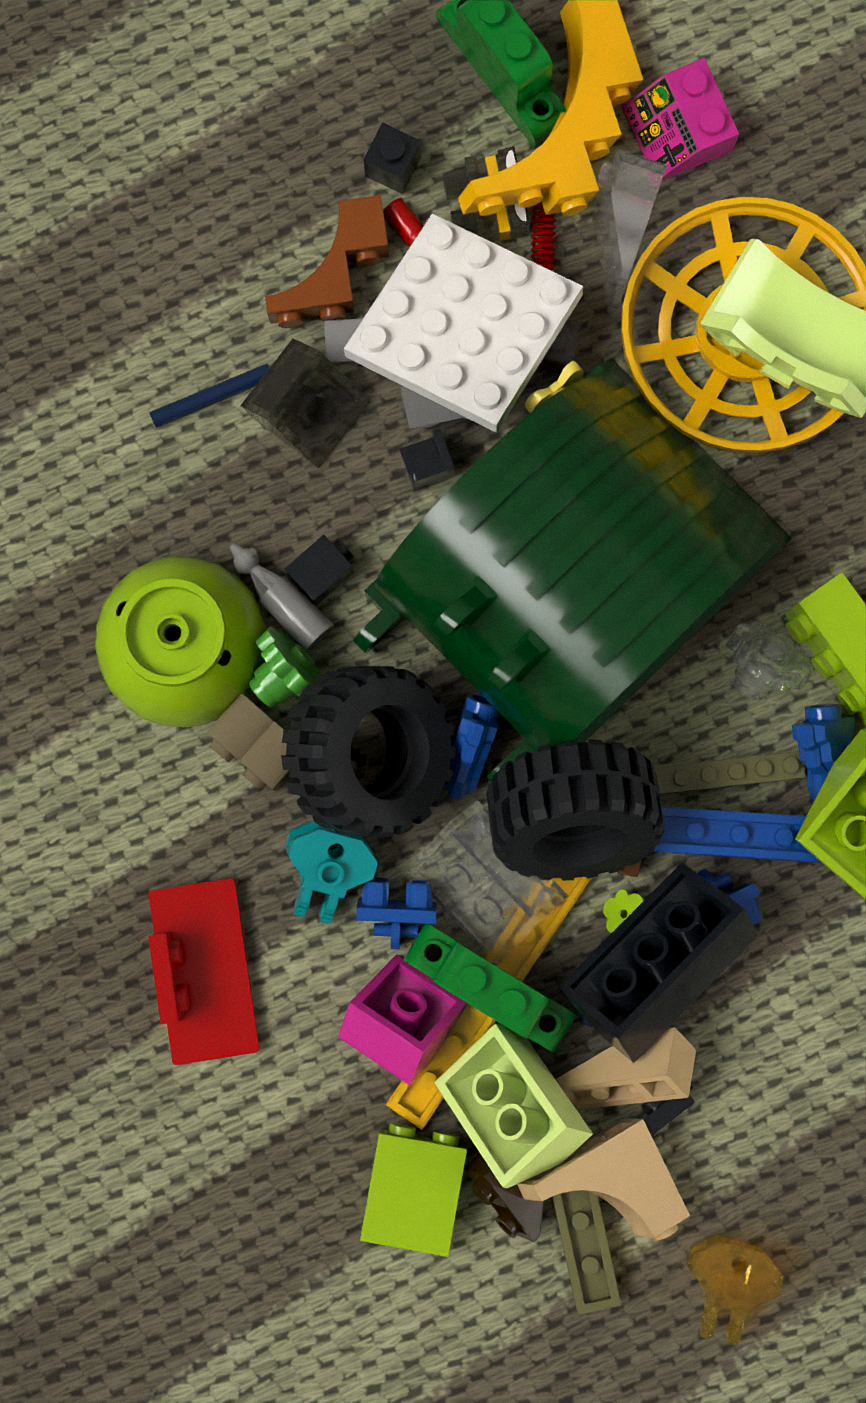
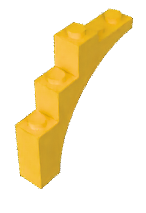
M568 0L560 11L565 30L568 50V78L563 100L566 112L560 113L546 141L528 157L498 173L471 180L458 197L463 214L479 211L481 216H486L499 212L508 205L518 204L520 208H527L542 202L546 215L562 212L563 216H572L587 208V203L599 191L590 161L606 156L610 152V147L622 135L613 107L629 101L632 97L631 94L644 80L617 0Z

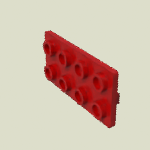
M233 878L150 891L148 896L154 935H148L160 1024H167L172 1063L174 1065L257 1053L260 1050L236 881Z

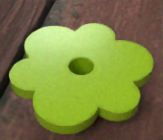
M621 889L617 891L615 898L607 899L603 906V913L608 918L606 922L607 930L612 933L645 900L644 897L636 893L630 894L628 890Z

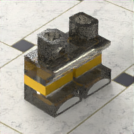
M515 147L499 149L496 155L484 158L465 157L464 167L444 172L443 186L446 199L458 198L471 180L493 175L518 163ZM518 204L505 206L499 212L486 216H481L479 211L463 214L462 210L450 212L451 223L490 242L529 236L530 221L527 208H520Z

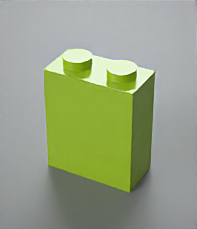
M390 1123L389 1130L380 1129L360 1241L448 1257L466 1159L467 1144L459 1143L460 1136L456 1134L434 1131L433 1137L429 1138L415 1135V1127Z

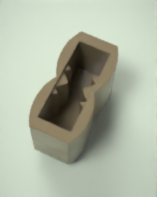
M241 693L207 731L215 739L210 744V747L228 763L234 757L247 767L242 775L260 791L266 786L276 791L290 775L289 770H283L281 755H286L287 744L282 743L284 729Z

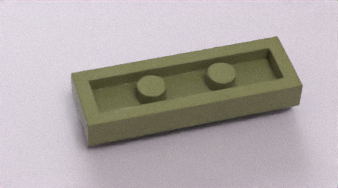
M583 1190L564 1192L552 1196L578 1315L622 1306L598 1196Z

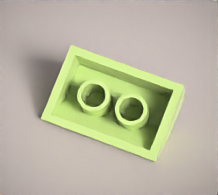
M494 1024L434 1082L503 1188L512 1187L562 1164L593 1135L529 1041L505 1026Z

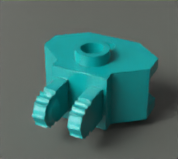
M314 820L290 829L285 847L288 857L299 871L298 876L301 882L293 915L305 916L314 890L325 893V898L319 911V922L329 924L333 919L339 898H345L347 890L373 880L378 861L374 857V852L361 835L335 832L333 829L320 826ZM332 844H339L335 848L330 847Z

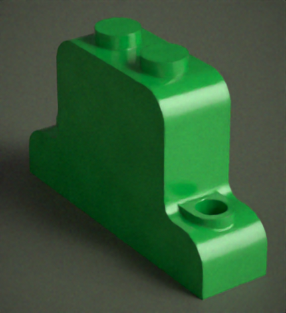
M450 0L437 9L436 19L535 149L544 143L560 113L566 112V109L551 87L553 63L548 52L510 1ZM537 105H543L548 113L538 116L533 112V108Z
M431 924L423 926L403 959L432 978L433 982L518 1035L525 1039L533 1040L553 1053L557 1050L577 1016L574 1012ZM436 944L442 949V956L438 961H429L425 957V949L428 945ZM552 1015L555 1018L556 1026L552 1031L546 1032L540 1029L539 1020L542 1016Z

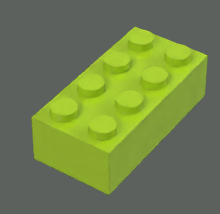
M841 572L786 612L785 615L789 622L785 625L793 639L800 645L805 642L815 655L811 662L817 672L825 680L831 677L840 690L837 698L844 709L851 715L857 713L866 725V604Z

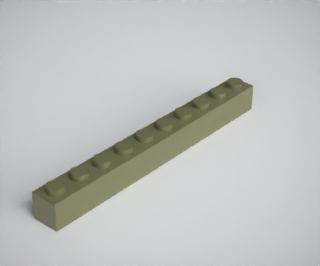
M799 751L655 767L660 795L805 778L804 764L800 761Z

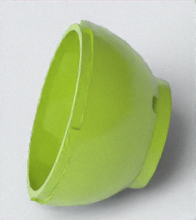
M171 556L153 560L132 570L114 587L103 603L97 621L95 649L99 668L110 691L126 708L144 720L163 726L186 728L201 726L218 720L241 693L247 697L252 689L249 681L255 677L254 671L265 662L261 656L262 651L255 641L266 630V623L254 594L236 575L221 565L200 558ZM126 603L122 609L121 615L119 616L118 612L121 605ZM171 626H178L181 629V636L177 641L171 642L166 639V630ZM229 651L231 658L226 666L219 665L218 662L222 658L223 652Z

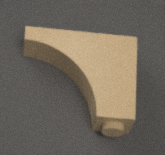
M624 1118L585 1141L562 1164L517 1184L524 1199L539 1202L570 1191L583 1190L597 1195L620 1212L635 1235L650 1237L655 1240H661L674 1234L679 1229L677 1224L690 1216L643 1119Z

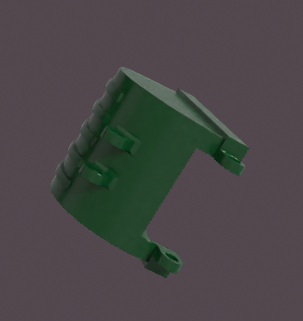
M611 358L598 364L583 380L562 389L520 421L488 450L430 509L396 549L377 579L364 590L365 596L380 612L356 635L353 642L364 653H368L405 617L524 737V740L486 777L491 781L494 774L499 771L503 764L507 761H515L517 755L521 753L537 751L538 747L547 744L555 746L563 744V741L576 740L578 743L588 740L745 586L792 537L697 442L683 435L661 415H658L647 403L634 380Z

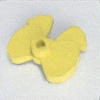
M575 361L570 362L564 367L557 381L548 388L533 392L527 398L525 408L531 413L562 389L583 380L584 370Z

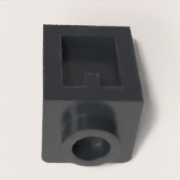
M689 1095V1098L644 1102L641 1107L645 1112L637 1118L643 1119L650 1134L654 1135L695 1103V1101Z

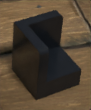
M440 428L432 431V438L400 448V454L414 491L454 478V465Z

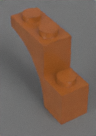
M381 195L338 201L339 222L333 245L322 264L298 285L286 291L265 296L270 324L278 323L281 328H293L304 324V319L321 317L323 322L342 320L346 318V313L354 312L347 263L356 262L357 266L367 267L379 264L381 258L389 257Z

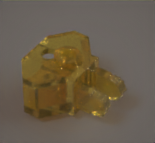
M714 1235L690 1247L687 1266L703 1286L702 1297L705 1300L699 1337L707 1339L712 1337L716 1327L718 1310L723 1308L732 1311L726 1329L727 1344L737 1346L742 1336L746 1315H752L754 1306L780 1295L784 1276L760 1246ZM742 1257L738 1265L731 1266L735 1258Z

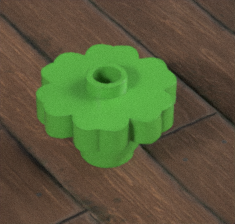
M271 626L257 638L255 643L262 651L261 656L265 662L254 671L255 677L249 681V685L264 704L272 708L278 702L281 704L285 703L294 694L300 696L301 692L308 685H317L315 681L322 673L315 666L312 657L304 648L296 644L282 631L277 632Z

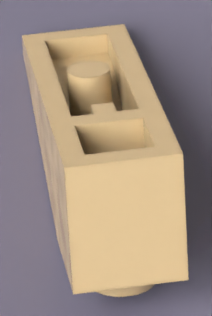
M669 1027L635 1063L631 1062L612 1046L555 1080L576 1110L689 1098L696 1049L675 1027Z

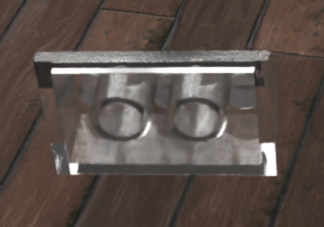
M478 800L448 822L408 868V871L415 879L430 880L433 898L496 965L504 960L568 897L567 893L553 879L540 880L537 876L533 875L525 877L517 871L512 872L501 863L493 852L489 812Z

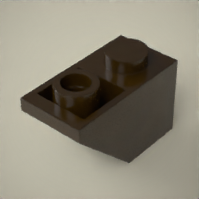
M479 1153L464 1168L474 1182L471 1185L472 1191L486 1205L491 1204L498 1214L495 1218L497 1224L507 1235L512 1238L520 1236L535 1242L540 1237L543 1202L524 1199L517 1184L509 1188H503Z

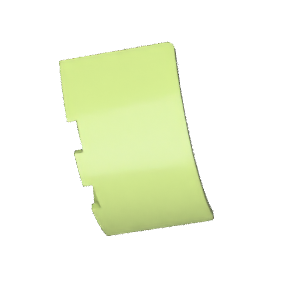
M750 239L700 325L734 355L738 356L741 352H745L764 364L760 373L788 389L795 382L813 391L816 394L815 402L862 418L866 412V311L816 286L786 265L759 239Z

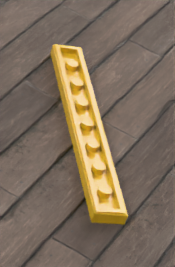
M577 877L574 880L562 881L561 878H552L551 880L538 879L485 958L523 981L591 878ZM467 1004L464 1012L431 1063L410 1086L401 1081L386 1103V1106L423 1130L444 1098L434 1082L493 1026L496 1020Z

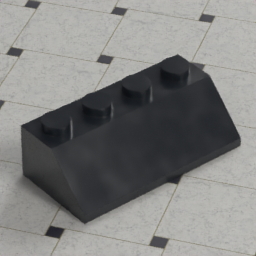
M682 862L591 953L558 989L604 1039L631 1062L635 1063L743 952L758 934L745 908Z

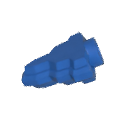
M468 694L466 701H463L451 745L456 746L455 759L451 758L449 767L453 774L450 783L444 784V786L447 788L450 798L456 800L463 798L465 794L475 792L498 729L499 712L480 694Z
M840 704L806 706L805 720L792 725L793 739L798 742L800 761L806 766L808 790L814 801L831 767L850 744L852 735L855 732V717L842 714Z

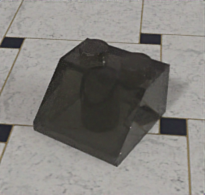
M292 338L240 406L266 430L315 467L320 468L371 401L319 350Z

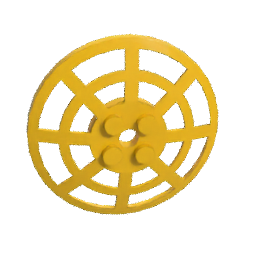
M738 197L718 200L695 208L673 221L653 239L639 258L627 285L622 305L621 337L625 359L635 384L647 403L672 427L683 435L710 447L730 452L763 453L783 450L808 441L828 429L844 413L831 408L819 420L798 432L787 435L780 412L801 402L812 391L800 385L793 392L775 400L769 378L760 373L764 364L745 352H741L738 356L734 355L700 325L723 284L712 291L706 298L689 287L687 283L701 270L718 261L720 262L724 282L726 281L737 262V257H740L748 242L743 241L733 243L728 217L739 215L765 216L797 226L798 229L785 250L777 246L763 244L798 274L828 292L820 277L807 263L800 259L813 236L823 242L842 262L857 292L838 298L865 311L866 266L847 239L818 215L794 204L771 198ZM711 221L716 244L715 248L709 249L695 257L680 270L676 277L655 263L659 255L678 237L699 225ZM647 278L666 292L658 320L659 342L635 346L633 335L634 310L640 287L644 279ZM678 300L698 313L695 335L672 340L671 318L675 303ZM701 353L705 362L713 369L703 389L696 386L686 375L677 357ZM664 360L675 382L689 397L695 400L684 420L672 413L656 396L644 376L640 363ZM728 379L739 382H751L758 405H737L719 400L717 397ZM710 410L739 418L762 417L770 440L757 442L733 441L699 430V427Z

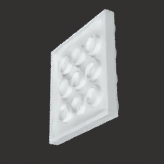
M432 214L344 347L345 357L497 433L581 299L583 286Z

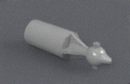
M235 543L229 547L234 556L236 571L240 574L250 573L260 597L259 603L307 652L310 651L334 628V624L287 575L281 577L259 565V556L254 548H242Z

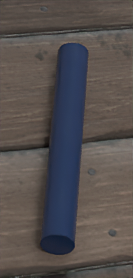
M268 363L149 413L157 428L273 380L274 377Z

